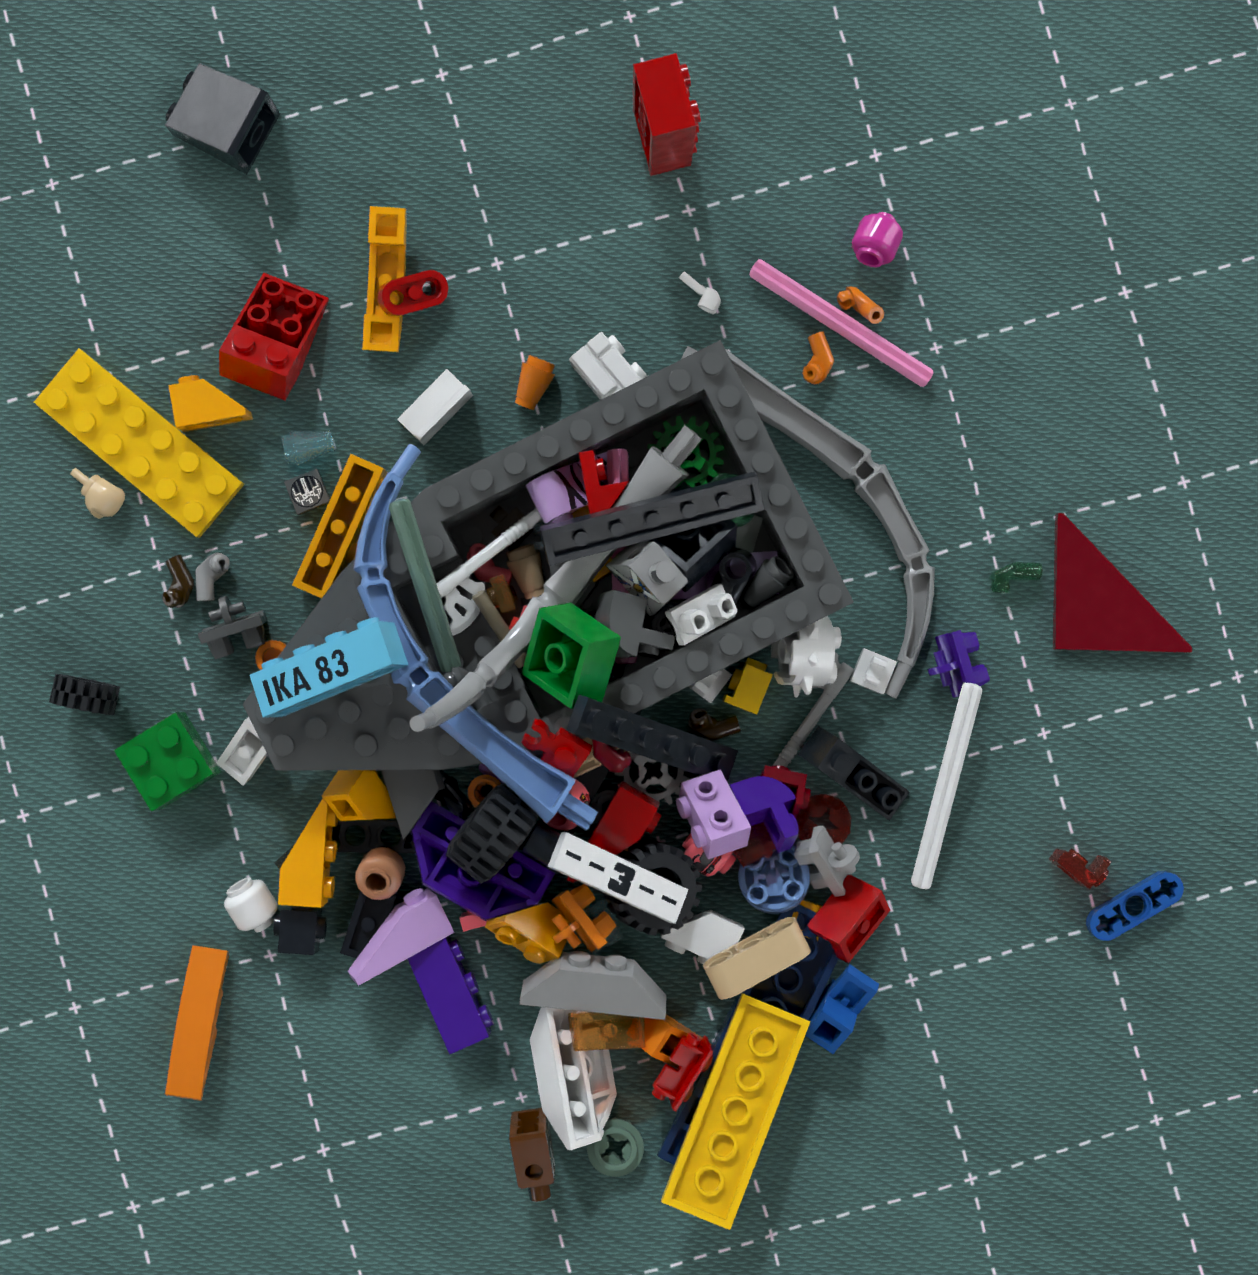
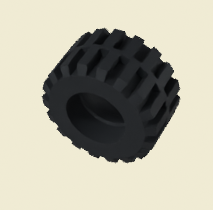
M502 783L487 794L463 823L449 843L446 857L482 884L494 877L512 857L532 830L538 815L505 783Z
M641 840L640 844L634 843L628 847V851L623 850L616 855L648 871L660 867L665 879L688 889L676 924L664 921L603 893L604 898L611 901L607 904L608 909L616 914L615 918L620 922L648 935L656 936L657 932L662 935L670 934V927L676 930L684 926L682 920L684 918L690 920L694 915L690 911L692 906L698 907L700 899L696 898V892H702V884L695 880L700 877L697 868L691 867L694 861L689 856L684 855V852L678 848L651 840Z

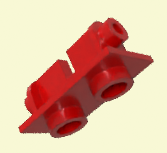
M691 1032L687 1036H682L669 1057L670 1061L679 1065L678 1069L665 1064L652 1084L654 1088L652 1091L653 1096L662 1101L668 1097L675 1112L682 1102H686L691 1097L694 1090V1082L701 1072H705L712 1062L713 1050L705 1035L702 1039Z

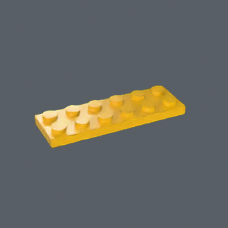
M78 348L34 401L38 407L197 538L204 534L244 486L242 481L80 348Z
M743 993L741 994L661 1198L662 1203L725 1229H731L811 1021Z

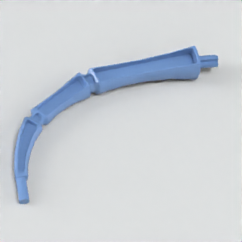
M409 444L391 471L387 473L372 499L357 542L353 570L359 573L362 578L357 590L369 618L378 617L379 621L395 623L408 665L390 672L393 683L406 687L408 693L406 700L424 713L427 708L437 703L454 687L440 672H433L429 669V658L415 642L406 627L395 602L391 583L383 575L384 570L387 568L386 542L388 523L391 516L389 504L396 500L403 485L402 479L421 453L416 446ZM471 705L439 725V727L504 782L546 823L554 817L556 812L584 830H587L595 820L598 812L569 794L576 779L528 752L500 732Z

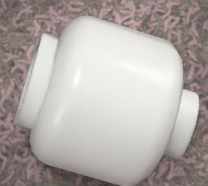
M250 877L238 881L227 890L226 894L228 896L224 902V907L239 930L249 931L254 929L257 933L265 930L274 922L272 916L278 909V903L262 880H252Z

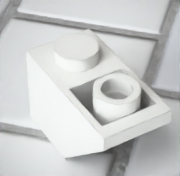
M708 910L692 916L690 920L683 919V927L678 930L670 927L671 933L661 934V938L666 940L664 945L680 954H684L685 950L691 951L699 955L697 961L704 964L712 956L738 943L745 928L742 924L713 910Z

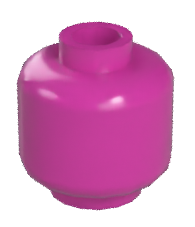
M879 212L864 216L859 222L852 239V249L856 254V258L862 264L869 267L877 268L881 265L889 264L895 258L903 238V230L896 222V219L889 213Z

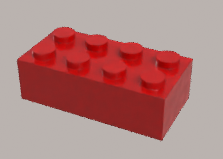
M677 53L633 64V112L650 176L691 166L692 155L697 153L698 122H701L697 101L689 100L691 79L686 64L680 65Z

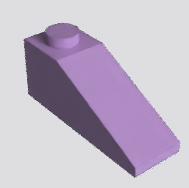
M421 888L406 894L403 898L404 901L394 907L348 970L350 977L358 986L454 933L436 894L428 888L425 890Z

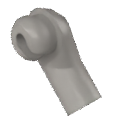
M213 553L196 568L197 601L215 600L214 582L230 568V559L225 554Z

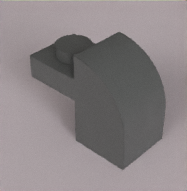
M611 590L600 593L595 619L621 636L616 657L622 659L636 657L637 653L649 657H658L659 652L673 650L675 636L642 628L647 598Z

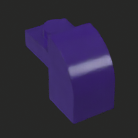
M764 776L751 777L730 784L729 786L750 826L764 822L777 852L780 853L791 849L799 832L796 818L792 813H789L796 800L793 792L782 782Z

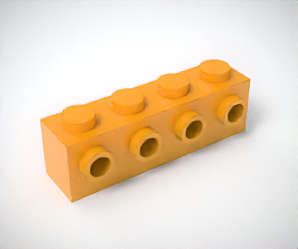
M350 454L292 586L322 599L339 574L348 566V563L350 564L355 559L357 542L364 518L376 491L388 473L384 468Z

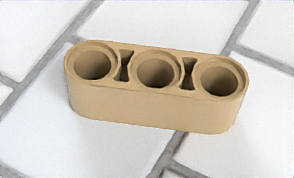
M787 917L712 956L703 964V967L718 998L723 1000L732 998L799 962L809 955L811 950L796 918Z

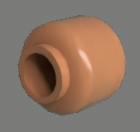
M378 847L371 849L363 856L356 870L355 881L358 889L365 896L374 900H384L397 893L405 877L406 867L403 858L390 848Z

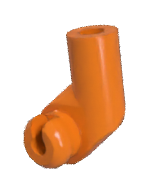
M846 287L845 291L837 294V301L841 309L848 310L853 307L854 310L872 324H877L884 318V310L857 287Z
M824 331L815 333L807 338L813 356L808 365L804 367L802 374L805 381L811 384H819L824 381L834 364V357Z

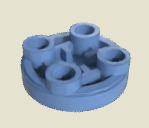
M773 841L761 843L745 852L739 866L738 882L742 895L752 907L764 913L779 914L792 910L805 898L810 885V873L808 865H799L794 855L795 846L778 853Z

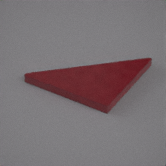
M1056 513L1053 649L1191 653L1192 646L1064 513Z

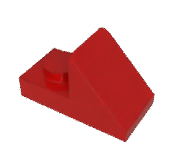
M594 450L579 452L589 513L611 509L630 482L625 481L601 486L600 481L607 480L603 458L596 459Z

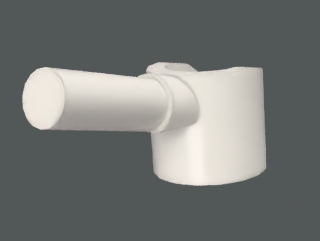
M684 271L679 278L697 294L702 296L698 307L710 314H715L721 304L718 292L712 288H705L703 285H700Z

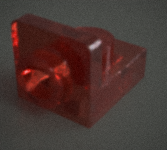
M1057 848L1049 858L1053 864L1078 885L1087 889H1091L1092 886H1099L1109 874L1107 868L1112 863L1107 857L1098 855L1086 868L1085 866L1088 861L1073 849L1067 852Z

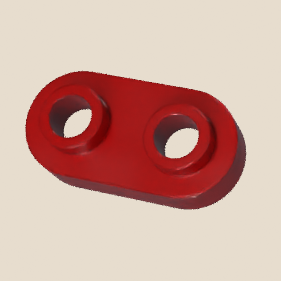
M427 270L390 280L380 287L378 303L381 309L388 315L400 316L441 304L448 295V283L446 278L435 270ZM425 282L430 284L432 288L429 296L423 292ZM392 292H396L399 295V303L397 305L393 304L390 300Z

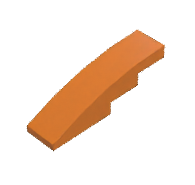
M192 945L171 1050L165 1090L166 1096L202 1101L217 1035L216 1023L222 1001V985L229 958L227 950Z

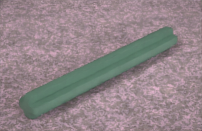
M405 498L398 499L389 504V510L442 672H451L453 667H461V660L411 502Z

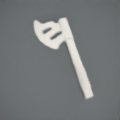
M537 508L528 515L523 516L489 545L436 583L440 597L445 599L443 607L451 618L450 629L453 636L469 627L480 612L474 600H469L460 595L456 586L459 585L472 594V597L479 591L485 590L483 582H474L469 576L541 521L542 518ZM455 603L466 609L464 616L455 609Z

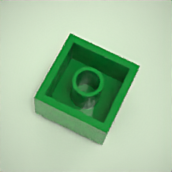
M572 603L539 608L521 674L570 709H574L578 695L603 702L621 636Z
M185 712L173 713L114 750L151 812L163 809L222 772Z

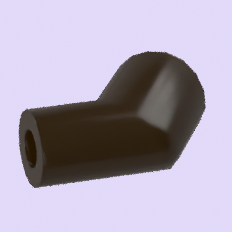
M181 554L165 561L173 577L170 588L162 595L163 603L169 608L184 606L188 602L194 587V579Z
M700 708L693 710L689 715L688 723L692 731L710 741L741 732L736 715L718 721L707 714L704 709Z

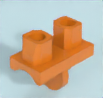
M586 884L571 891L566 890L552 899V902L561 912V914L552 919L553 923L560 930L552 939L557 944L566 938L573 949L580 945L582 940L589 951L592 952L608 943L605 938L616 927V923L605 911L590 920L583 909L592 903L595 897Z

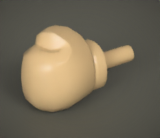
M77 468L71 471V476L84 485L81 494L85 496V505L94 517L98 519L104 516L112 517L119 511L125 500V493L121 488L114 486L98 475L88 478Z

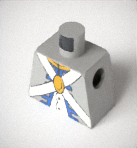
M644 541L628 545L605 565L629 594L647 598L645 612L649 617L654 616L688 583L683 573L655 542Z

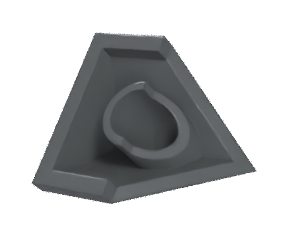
M382 770L403 840L438 791L445 789L440 770Z

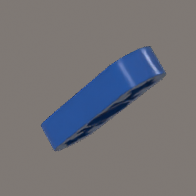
M1158 871L1091 910L1086 918V927L1091 935L1100 940H1113L1179 901L1184 891L1183 883L1173 873ZM1162 879L1166 882H1172L1173 885L1169 888L1171 893L1169 896L1159 893L1152 897L1156 901L1155 905H1153L1151 898L1143 891L1147 888L1148 892H1156L1161 888L1160 881ZM1132 896H1139L1144 902L1142 912L1136 916L1129 915L1125 908L1126 901ZM1115 906H1117L1118 913L1126 920L1123 924L1118 918L1108 923L1110 929L1108 932L1096 929V926L1100 924L1099 916L1111 918L1117 914L1113 910Z

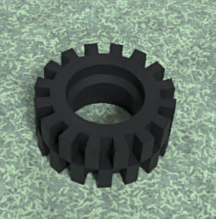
M55 674L49 702L81 711L114 715L120 686L92 679Z

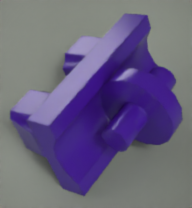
M961 630L935 637L939 651L933 654L937 666L927 669L929 676L940 674L943 687L949 685L953 698L960 696L964 683L982 686L989 682L990 678L987 668L983 664L971 666L968 653L979 650L980 645L975 632L962 633Z

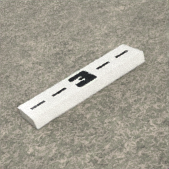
M561 832L548 867L669 923L676 924L688 889L567 832Z

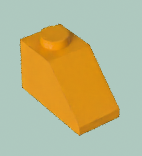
M198 375L184 376L178 379V384L168 385L175 427L183 432L253 420L252 413L206 380L200 379Z

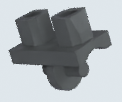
M223 596L218 599L220 609L210 611L209 617L212 622L224 619V622L204 628L202 632L198 633L201 644L207 642L215 659L235 652L229 635L241 632L247 649L265 644L266 634L263 624L266 622L267 617L264 610L236 618V614L246 611L244 602L231 604L229 598Z

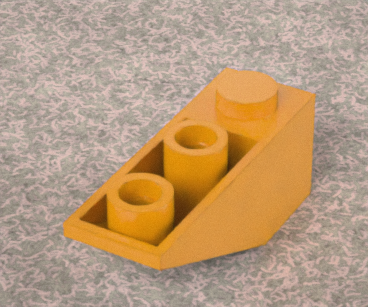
M324 799L319 803L280 868L278 905L321 908L328 902V898H333L335 878L330 876V862L334 863L336 860L337 842L332 841V829L337 827L339 818Z

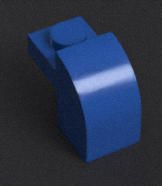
M849 964L836 981L833 979L820 996L809 1019L811 1022L805 1036L834 1054L852 1033L857 1015L877 993L879 983Z

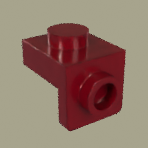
M765 765L760 776L770 777L782 782L795 795L796 800L789 813H792L797 818L801 809H807L811 790L805 788L807 774L790 771L787 767L780 765Z

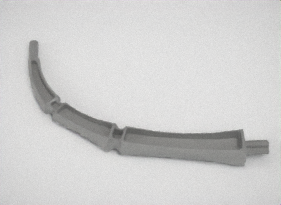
M687 346L681 359L697 352V350ZM725 349L760 419L777 428L812 452L843 480L850 479L854 482L855 492L869 505L878 517L892 541L898 560L906 566V572L903 575L907 595V621L904 640L897 658L899 663L885 690V694L897 699L912 667L915 665L930 622L935 581V568L926 561V556L930 550L910 516L886 465L873 462L871 457L872 450L797 402Z
M684 425L664 452L658 448L651 447L629 485L612 508L669 494L682 480L689 476L680 466L701 441V438ZM617 549L567 561L544 584V593L539 597H532L516 624L504 639L479 662L475 671L469 672L449 693L437 703L427 708L424 713L411 718V729L416 732L427 728L432 729L453 718L482 696L485 688H491L528 649L539 608L565 603L575 605Z

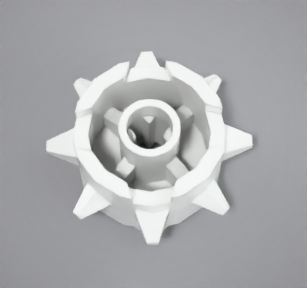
M828 616L771 644V658H778L780 672L774 673V677L778 684L793 685L794 697L796 698L799 696L801 688L806 695H810L812 686H824L826 683L833 684L837 678V666L834 662L835 649H839L842 637L840 628L833 627Z

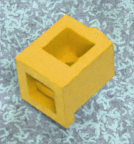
M747 658L742 670L735 669L728 688L734 690L732 696L724 695L722 701L757 715L773 674L765 672L768 665Z

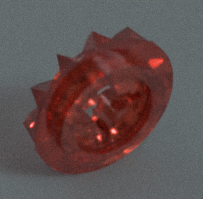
M818 794L811 796L807 809H801L796 818L799 828V839L801 841L811 839L813 828L818 826L813 823V820L809 819V816L814 818L822 817L827 809L830 808L828 820L837 826V829H825L834 844L837 842L843 844L850 834L852 819L846 805L831 795Z

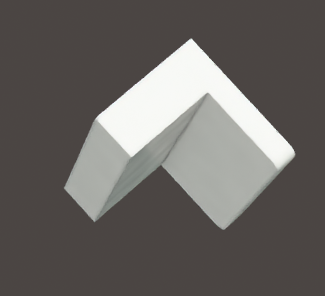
M446 369L397 420L416 439L425 445L473 394L466 385H463Z

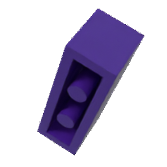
M450 935L408 958V962L449 1055L488 1038L492 1031L490 1026L494 1025L487 1005L481 1006L475 993L480 992L473 973L469 972L466 974L461 960L465 959L462 947L457 939L452 941Z

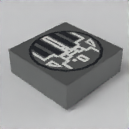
M317 468L284 481L297 515H302L324 506L330 501V496Z

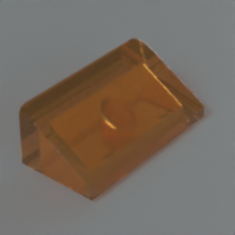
M568 1012V1022L574 1051L645 1048L644 1017L596 1012Z

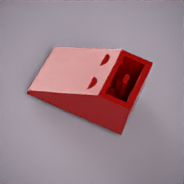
M263 272L219 349V375L286 401L300 375L329 298Z

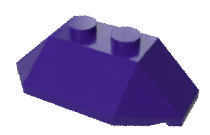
M430 802L411 832L423 885L485 921L538 904L555 875L554 872L516 851L494 877L482 884L446 857L449 843L465 820L455 816L438 804Z

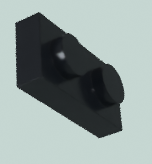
M360 891L340 951L341 954L357 959L393 910L398 894H394L388 899L374 900L365 896Z

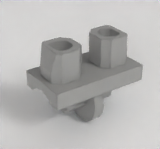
M824 825L813 828L811 839L798 841L794 853L799 865L815 864L810 866L809 870L810 883L813 888L829 887L835 897L845 895L843 887L844 878L856 871L855 865L860 859L859 852L855 846L850 844L842 845L840 842L834 844Z

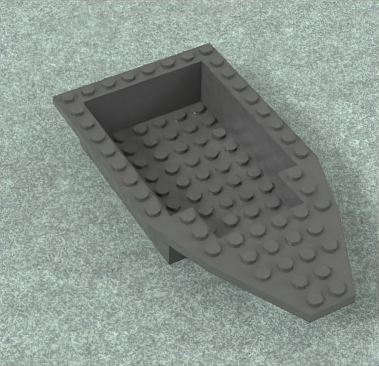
M721 340L425 488L411 502L436 583H438L467 561V553L472 545L482 543L487 546L496 539L491 531L498 523L489 515L499 505L508 514L517 507L525 516L536 508L526 488V484L553 470L579 462V452L594 450L595 455H599L617 448L628 451L629 481H631L649 451L647 450L648 444H657L658 442L653 437V432L658 431L662 434L665 432L663 427L664 421L670 423L672 427L676 425L677 416H681L684 424H689L690 418L695 416L696 426L698 427L707 421L709 423L707 433L709 435L714 432L719 433V437L714 441V444L724 445V451L716 454L717 458L724 460L723 466L713 467L718 473V477L713 479L708 476L706 478L707 483L750 472H755L758 475L764 510L751 513V515L763 518L753 552L777 551V556L790 566L794 577L790 580L789 587L763 601L756 608L749 606L741 596L736 606L737 614H735L734 618L686 645H679L673 648L672 651L659 652L658 657H649L637 653L636 663L626 664L621 677L608 681L602 702L633 714L854 603ZM703 441L699 447L700 454L709 462V449L705 441ZM692 452L685 460H690L691 462L694 460L691 456ZM694 470L686 471L689 476L685 479L696 477L700 473ZM543 520L535 524L536 528L516 548L534 544L536 551H540L545 584L551 578V572L539 528L545 526ZM392 521L388 525L386 542L387 568L384 570L383 575L391 583L395 602L406 627L415 642L429 658V669L433 672H440L443 676L446 672H442L396 528ZM507 547L492 558L495 566L509 569L506 562L509 561L507 552L510 550ZM734 548L731 552H734V551L740 550V549ZM355 559L339 574L277 658L286 660L293 657V651L299 647L314 644L317 647L326 643L325 637L340 631H346L348 634L358 629L357 624L359 622L369 619L357 590L362 578L359 573L353 570ZM474 573L469 576L474 582L484 583L485 592L508 627L514 616L520 617L522 612L520 598H525L513 574L509 587L480 581L475 577ZM612 573L597 582L598 585L582 606V611L585 613L589 612L611 579ZM459 585L456 586L460 595L469 600L472 599L471 593ZM442 597L441 600H442V603L444 604L445 599H444V597ZM687 599L670 600L668 602L679 605ZM455 603V609L464 616L466 609ZM481 611L469 627L453 636L461 660V667L471 672H474L479 662L500 643V640ZM446 613V616H447V619H448V622H449V626H450L451 618H450L449 615ZM665 619L661 621L660 627L665 625ZM666 628V629L663 630V631H664V632H670V631H672V629ZM513 663L491 688L486 687L492 703L476 711L500 732L534 756L542 755V750H529L522 745L523 735L527 733L534 738L541 736L538 732L531 729L535 718L543 720L553 734H556L560 727L567 729L573 709L564 705L521 674L522 668H517L515 663ZM390 673L283 717H263L254 689L243 703V707L275 770H443L483 764L439 726L432 729L427 728L420 732L413 731L410 727V720L412 717L422 714V712L406 700L408 694L406 687L401 684H394ZM572 733V734L576 735L577 737L581 738L582 740L585 739V738H587V737H584V736H581V735Z

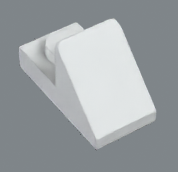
M249 717L244 720L217 761V764L243 786L253 777L264 759L268 756Z

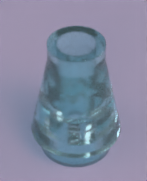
M331 430L324 432L289 431V435L281 436L286 464L295 463L297 466L328 452L335 451Z

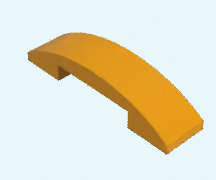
M370 206L366 314H364L362 350L399 352L403 315L391 316L385 313L379 306L378 292L380 287L387 281L405 277L406 208ZM392 292L390 295V300L393 304L397 305L399 303V295L396 292Z

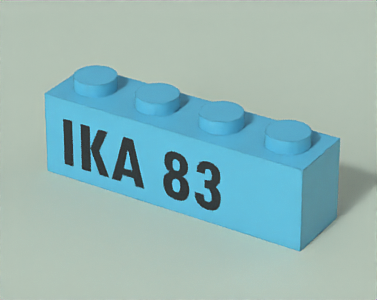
M378 617L369 618L357 624L358 629L348 634L346 631H340L326 636V643L317 647L314 644L295 649L293 651L294 656L286 660L275 658L262 663V670L250 674L262 716H286L407 666L408 662L395 623L379 621Z

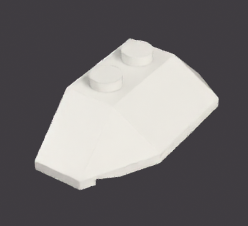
M541 1007L530 1037V1045L542 1111L567 1150H573L601 1141L604 1134L603 1128L610 1116L617 1095L605 1025L592 1012Z

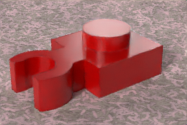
M536 718L532 723L531 729L538 732L541 736L534 738L525 733L521 741L522 745L529 750H542L543 753L540 760L572 778L592 750L591 744L560 727L556 734H553L543 720Z

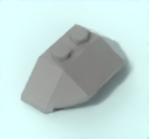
M584 951L562 952L560 958L549 961L523 980L520 1005L665 1020L666 994L634 959H626L621 955H608L605 957L590 955Z

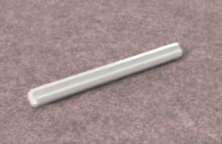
M964 683L961 688L911 879L912 885L917 888L929 889L932 884L982 695V688L977 684Z

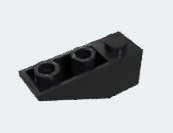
M820 726L816 728L798 754L889 821L909 794L907 789L838 737Z

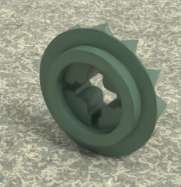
M615 1117L607 1120L603 1128L602 1140L587 1145V1154L591 1164L597 1171L607 1176L620 1177L629 1174L640 1164L644 1153V1143L640 1131L630 1121L620 1120ZM609 1134L617 1142L625 1141V1144L622 1146L623 1160L614 1151L606 1152V1149L609 1147Z

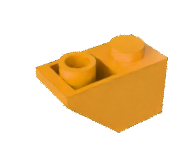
M338 770L322 794V798L340 821L396 818L387 787L378 777L376 770Z
M548 902L488 920L485 928L496 934L497 940L516 947L523 952V956L527 960L537 964L560 958L567 941L565 938L556 944L552 939L560 931L552 919L561 914V912Z

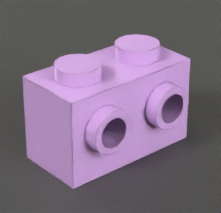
M721 769L681 782L679 798L676 799L678 812L682 819L687 818L691 826L694 844L697 848L702 847L707 859L748 845L751 826Z

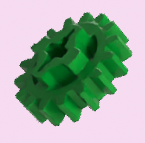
M677 416L676 425L673 427L670 423L664 421L663 427L665 432L662 434L654 431L653 437L658 442L657 444H648L647 450H650L651 447L658 448L660 451H662V448L666 449L674 439L672 435L679 433L684 425L701 438V441L692 451L691 456L694 460L692 462L685 460L680 466L685 471L694 470L700 474L696 477L682 480L677 486L683 481L691 487H695L698 483L699 485L707 484L706 478L708 476L717 479L718 473L713 467L723 466L724 460L716 457V454L724 451V445L714 444V441L719 437V433L714 432L709 435L707 433L709 426L707 421L700 427L696 426L695 416L690 418L689 424H684L681 416ZM703 441H705L709 449V462L700 454L699 447Z

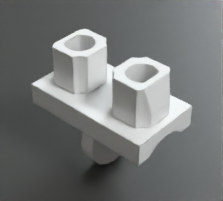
M715 584L690 599L681 602L679 605L666 611L665 614L675 629L678 645H686L734 618L735 614H737V608L732 596L729 593H725L723 585Z

